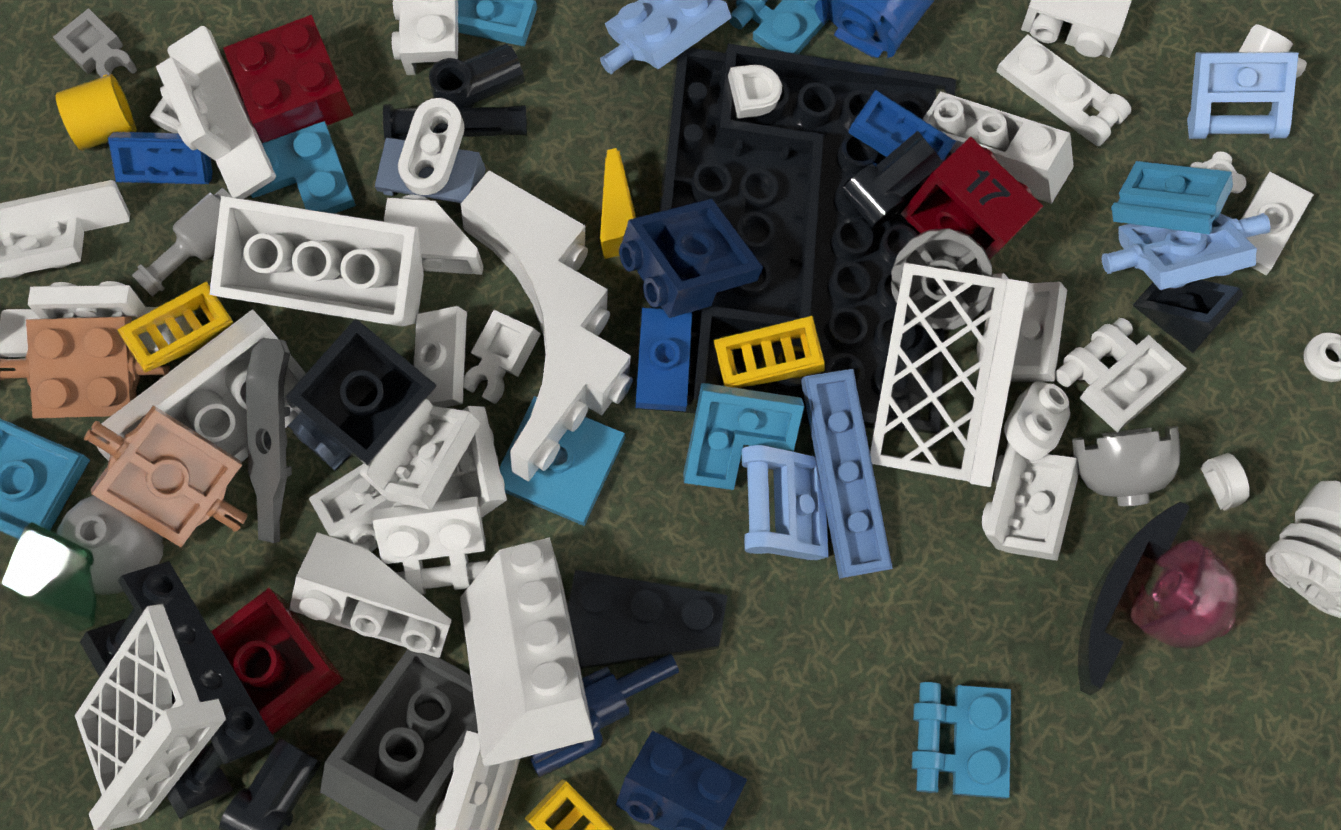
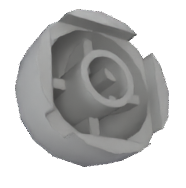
M950 228L930 229L913 237L898 253L892 270V294L897 303L904 263L992 277V265L984 248L970 235ZM913 275L909 297L921 313L947 296L935 278ZM943 280L951 292L964 284ZM972 285L955 297L971 321L986 306L992 288ZM951 301L925 318L931 328L956 329L966 324ZM908 305L906 316L913 320L917 316Z
M1165 426L1166 437H1159V432H1152L1151 428L1119 431L1118 433H1103L1104 438L1097 439L1098 445L1085 446L1082 437L1072 439L1074 458H1077L1080 477L1087 487L1097 494L1117 497L1118 506H1135L1150 503L1149 493L1164 489L1173 480L1180 465L1178 426Z
M92 495L82 499L66 513L57 530L55 550L60 566L77 585L99 595H110L124 591L118 582L121 575L159 564L163 556L164 544H162L163 537Z

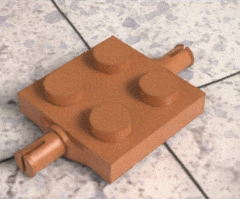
M132 316L26 319L28 343L26 359L0 358V368L16 369L1 370L0 380L27 378L31 388L33 418L112 416L137 397L136 389L140 375L165 376L169 373L170 366H160L144 373L117 330L132 322Z
M153 405L139 425L124 437L103 426L99 421H95L91 426L92 430L89 429L84 440L91 442L110 454L108 466L92 486L91 494L167 540L182 547L195 528L210 517L225 524L234 532L241 528L240 523L244 524L247 513L240 511L223 500L227 485L242 466L241 461Z

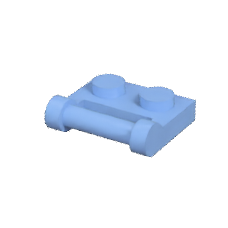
M1196 52L1191 111L1187 118L1189 139H1206L1208 134H1269L1270 139L1287 138L1291 128L1299 53ZM1212 102H1272V109L1269 115H1210Z
M763 445L744 447L742 449V466L747 468L749 533L744 535L745 552L754 554L771 553L806 560L827 558V517L816 457ZM768 469L773 470L776 533L770 532Z

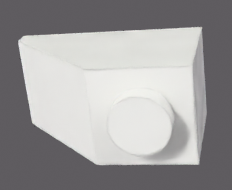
M406 195L402 199L387 198L384 222L418 227L423 271L482 275L483 263L477 247L436 201H430L419 195Z

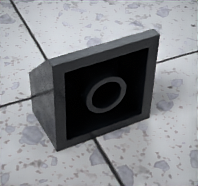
M355 318L285 398L294 411L329 440L368 466L434 391L437 385Z

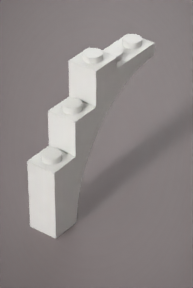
M489 170L461 203L463 228L467 233L490 248L515 274L534 306L544 336L546 356L542 385L531 417L510 450L512 472L529 482L539 468L545 471L552 464L560 449L559 440L567 430L574 432L580 426L587 414L588 407L603 415L612 401L619 404L624 399L633 382V378L629 376L631 356L598 337L610 316V312L607 311L608 289L577 272L588 253V248L585 247V225Z

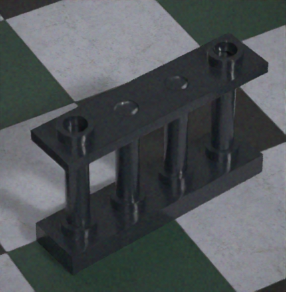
M170 561L121 575L118 582L133 606L131 613L126 619L86 631L80 643L97 674L101 677L146 607L163 604L199 701L205 702L219 699L226 720L210 739V745H205L166 795L179 819H182L220 802L233 791L220 768L223 763L225 765L271 745L275 739ZM172 692V704H174L176 700Z

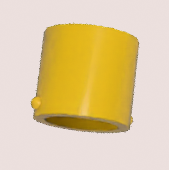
M105 74L101 78L57 92L55 95L63 123L74 144L81 151L109 142L108 137L113 132H136L137 130L126 96L112 74Z

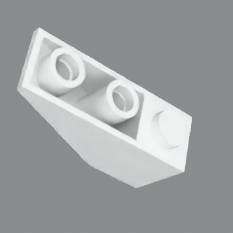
M941 91L923 118L925 122L956 141L950 150L951 153H954L971 136L979 145L990 150L998 163L1017 181L1025 184L1032 191L1036 199L1051 204L1074 167L1070 133Z
M318 532L296 576L289 609L314 620H322L356 631L363 636L375 637L406 647L410 651L424 653L440 658L451 623L450 618L367 548Z

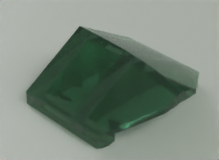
M33 522L29 523L24 527L2 584L22 604L78 632H82L95 624L97 601L90 567L94 564L92 551Z

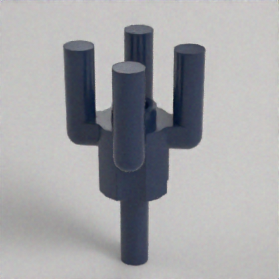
M668 654L618 679L614 677L608 667L582 678L594 739L531 755L532 758L530 760L537 776L540 778L600 748L603 742L600 729L630 714L625 701L626 698L679 673L673 656Z

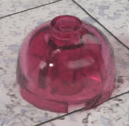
M1193 540L1175 545L1155 562L1160 567H1163V570L1149 596L1142 584L1132 603L1131 618L1150 637L1174 648L1191 649L1208 644L1229 632L1236 619L1235 613L1238 607L1239 585L1228 564L1211 549ZM1154 601L1157 602L1158 604H1160V605H1158V606L1156 607V609H1155Z

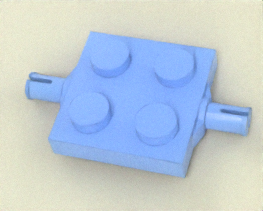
M638 0L624 6L618 15L605 23L608 33L620 45L605 56L600 57L601 64L610 74H613L614 71L630 60L646 61L655 68L660 69L731 19L727 3L723 0Z
M1220 213L1218 219H1214L1212 222L1210 235L1135 224L1119 226V241L1124 249L1108 254L1104 253L1102 255V265L1107 274L1131 267L1139 268L1146 273L1160 290L1179 288L1187 283L1213 276H1226L1236 270L1256 266L1257 248L1247 238L1269 233L1270 221L1265 213L1240 220L1232 219Z

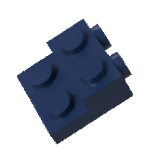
M713 199L628 220L623 241L619 248L623 267L629 272L636 270L644 281L643 289L647 302L652 307L661 306L669 318L712 306L717 292L758 281L763 268Z

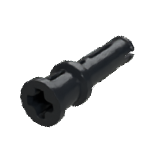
M384 104L383 129L385 140L386 138L406 140L417 108L394 109L392 104ZM526 105L458 109L464 122L463 137L527 136ZM444 123L436 125L433 133L440 134L445 132L448 125Z

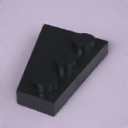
M575 570L568 612L580 669L615 665L656 657L661 658L668 654L674 656L719 649L728 595Z

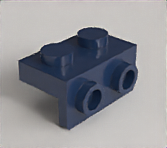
M652 730L625 777L616 805L618 808L626 811L634 820L644 824H651L660 830H723L747 779Z

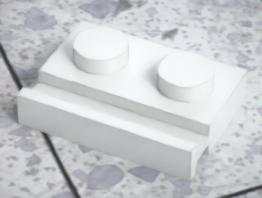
M467 731L463 744L457 751L454 759V772L445 799L440 804L436 814L435 830H498L520 758L484 767L479 734Z

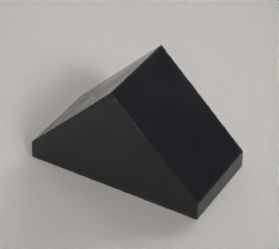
M1205 280L1193 281L1179 288H1166L1162 290L1153 282L1135 301L1133 307L1194 353L1242 298L1243 293L1238 287Z

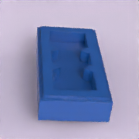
M877 90L874 91L848 133L886 157L916 131L923 136L943 161L956 142Z
M113 132L108 137L116 182L209 184L211 182V158L198 149L195 151L191 150L181 139L179 133Z
M642 308L635 408L686 412L692 312L669 318L663 309Z

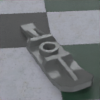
M262 338L252 349L246 377L248 474L257 496L258 540L277 543L280 542V515L286 479L292 475V466H286L287 435L285 432V417L290 416V407H286L284 402V383L290 351L286 341Z

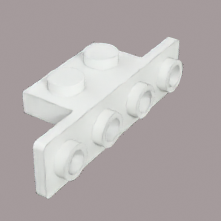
M201 26L169 46L167 51L170 58L156 66L164 84L160 91L166 103L178 116L181 124L177 126V130L184 143L191 150L195 151L198 149L214 159L231 196L244 199L274 181L276 174L211 31L205 26Z
M108 180L0 203V278H16L24 273L47 268H62L71 263L80 262L84 231L129 222L130 213L116 182Z
M114 281L102 282L99 286H76L67 282H56L51 284V286L30 287L27 305L31 309H6L1 313L0 357H26L28 351L26 319L132 316V321L158 307H145L129 285ZM184 316L175 319L185 335L193 332ZM166 324L157 327L168 345L176 341ZM147 331L138 335L150 354L159 350Z

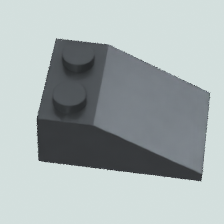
M407 649L326 760L320 793L384 830H423L448 790L454 772V759L457 751L463 744L466 732L478 733L471 675L440 658Z

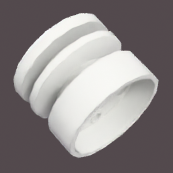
M1321 481L1311 489L1296 510L1295 523L1289 524L1282 530L1280 540L1272 544L1266 553V565L1273 576L1289 589L1290 587L1319 610L1341 618V482Z

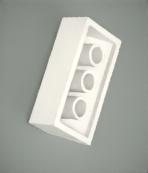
M221 196L209 295L401 327L416 324L424 276L418 227Z
M252 309L101 424L124 437L139 425L154 405L242 462L248 457L246 377L252 349L262 338H278ZM291 354L284 383V402L286 407H290L285 398L286 395L306 374ZM291 407L290 416L285 417V428L299 415ZM97 447L100 453L109 461L110 454Z
M550 537L501 549L460 597L484 767L594 739L564 588Z

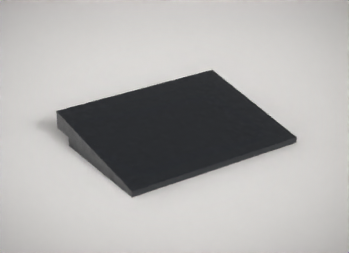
M729 43L725 53L688 48L676 57L659 212L713 199L763 267L758 281L717 292L712 306L692 312L687 408L684 413H696L702 383L724 386L714 340L812 316L824 360L825 371L811 375L853 369L865 428L875 429L897 306L892 294V270L898 253L913 237L921 234L901 215V212L922 185L906 197L907 202L900 211L887 222L873 229L842 192V189L862 169L873 163L879 164L886 156L857 139L848 131L875 90L923 120L936 99V89L944 90V93L955 96L956 79ZM763 65L772 69L782 83V93L776 107L771 112L761 116L738 118L728 79L730 68ZM949 152L944 161L953 153ZM648 304V308L662 309L661 306L652 307ZM907 316L905 317L904 325L911 321ZM916 324L902 334L900 346L912 363L923 357V350L929 353L937 347L923 326ZM932 328V329L934 330V332L936 333V335H937V336L939 337V339L941 340V342L943 343V342H944V330H943V328H939V329H934V328ZM801 338L791 339L796 360L805 358ZM781 341L771 343L776 365L785 363L786 360ZM751 346L756 368L767 367L762 346ZM742 349L732 350L737 374L747 372ZM941 351L930 358L931 366L926 373L922 374L923 364L916 368L933 393L942 387L943 353ZM898 356L895 376L907 368V365L900 356ZM912 372L893 384L891 396L903 413L921 402V397L924 399L928 397ZM805 376L740 388L802 398L804 409L801 422L809 423L801 379ZM942 394L937 397L940 403ZM932 401L928 403V421L920 420V410L907 418L917 432L933 434L940 432L941 414ZM889 406L886 425L898 418L891 406ZM902 422L890 429L908 431Z

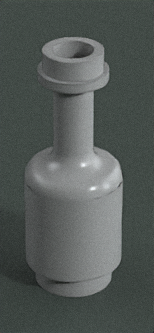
M221 188L214 195L209 192L173 225V231L177 237L176 242L147 268L141 264L137 266L139 269L132 276L152 297L159 290L162 292L165 289L162 286V281L189 257L195 256L205 261L214 255L221 196L232 197L225 189Z

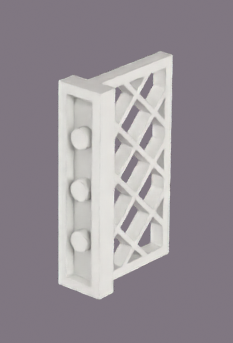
M904 263L870 451L872 464L969 481L970 484L991 487L1029 282ZM913 275L935 278L947 296L921 313L909 297ZM943 280L964 284L951 292ZM972 285L994 288L991 310L972 322L955 297ZM951 301L968 326L942 343L925 318ZM909 305L917 317L904 325L907 306ZM989 318L984 339L976 326ZM921 322L937 347L912 363L900 346L902 334ZM972 330L984 347L982 359L963 372L946 347ZM941 351L958 376L933 393L916 368ZM898 356H900L907 365V368L895 376ZM980 368L975 390L967 377ZM912 372L928 397L903 413L891 396L893 384ZM960 381H963L974 397L973 408L954 422L937 397ZM932 401L949 426L924 442L907 418ZM889 406H891L898 418L886 425ZM970 419L966 440L958 427ZM901 422L919 445L902 458L881 454L884 434ZM953 431L965 448L962 467L956 468L940 465L928 447ZM923 451L931 463L912 460V458Z
M163 604L146 607L75 714L102 794L89 812L93 829L111 830L147 820L226 720L219 699L205 702L199 701ZM172 692L176 700L174 704H172Z

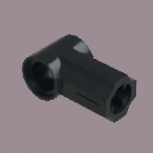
M507 43L465 61L455 58L442 59L433 65L429 73L433 99L442 98L449 100L458 109L472 108L476 102L525 82L518 57L512 46H509ZM453 87L458 88V89L452 90V91L447 90V89L453 88Z
M916 131L879 164H870L857 173L844 186L842 192L874 229L887 222L900 211L907 202L906 197L924 184L944 161L923 136Z
M280 738L250 787H245L239 791L227 806L221 818L219 829L282 830L284 825L290 827L293 822V814L291 812L322 762Z

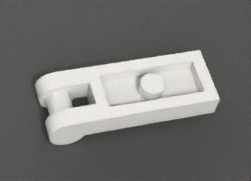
M1028 34L998 65L997 73L1096 146H1101L1111 135L1110 128L1115 123L1121 124L1131 113V107L1123 97L1117 94H1109ZM1091 105L1099 111V114L1097 116H1089L1084 111Z

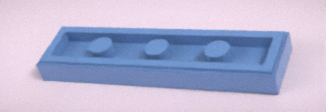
M849 369L805 376L801 379L839 579L893 569L854 371Z

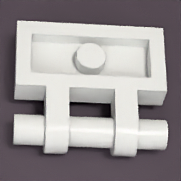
M1119 318L1112 325L1104 324L1092 334V341L1084 348L1078 347L1064 358V365L1055 372L1056 380L1065 387H1069L1076 380H1085L1090 386L1087 387L1080 399L1117 433L1177 381L1187 369L1149 335L1138 345L1132 342L1128 336L1133 332V327L1124 318ZM1104 356H1112L1118 362L1108 369L1099 360Z
M478 497L438 501L432 510L411 505L374 510L372 521L381 561L385 564L403 562L405 571L395 573L421 595L426 593L425 589L453 585L455 590L467 589L489 563L488 560L469 563L467 553L485 551L486 540ZM449 556L451 565L423 568L422 559Z

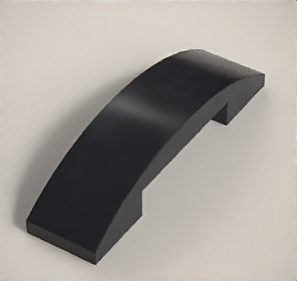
M1179 502L1153 518L1120 549L1102 574L1089 601L1080 634L1078 650L1080 691L1090 696L1102 688L1124 643L1104 631L1142 554L1157 561L1168 552L1190 506Z

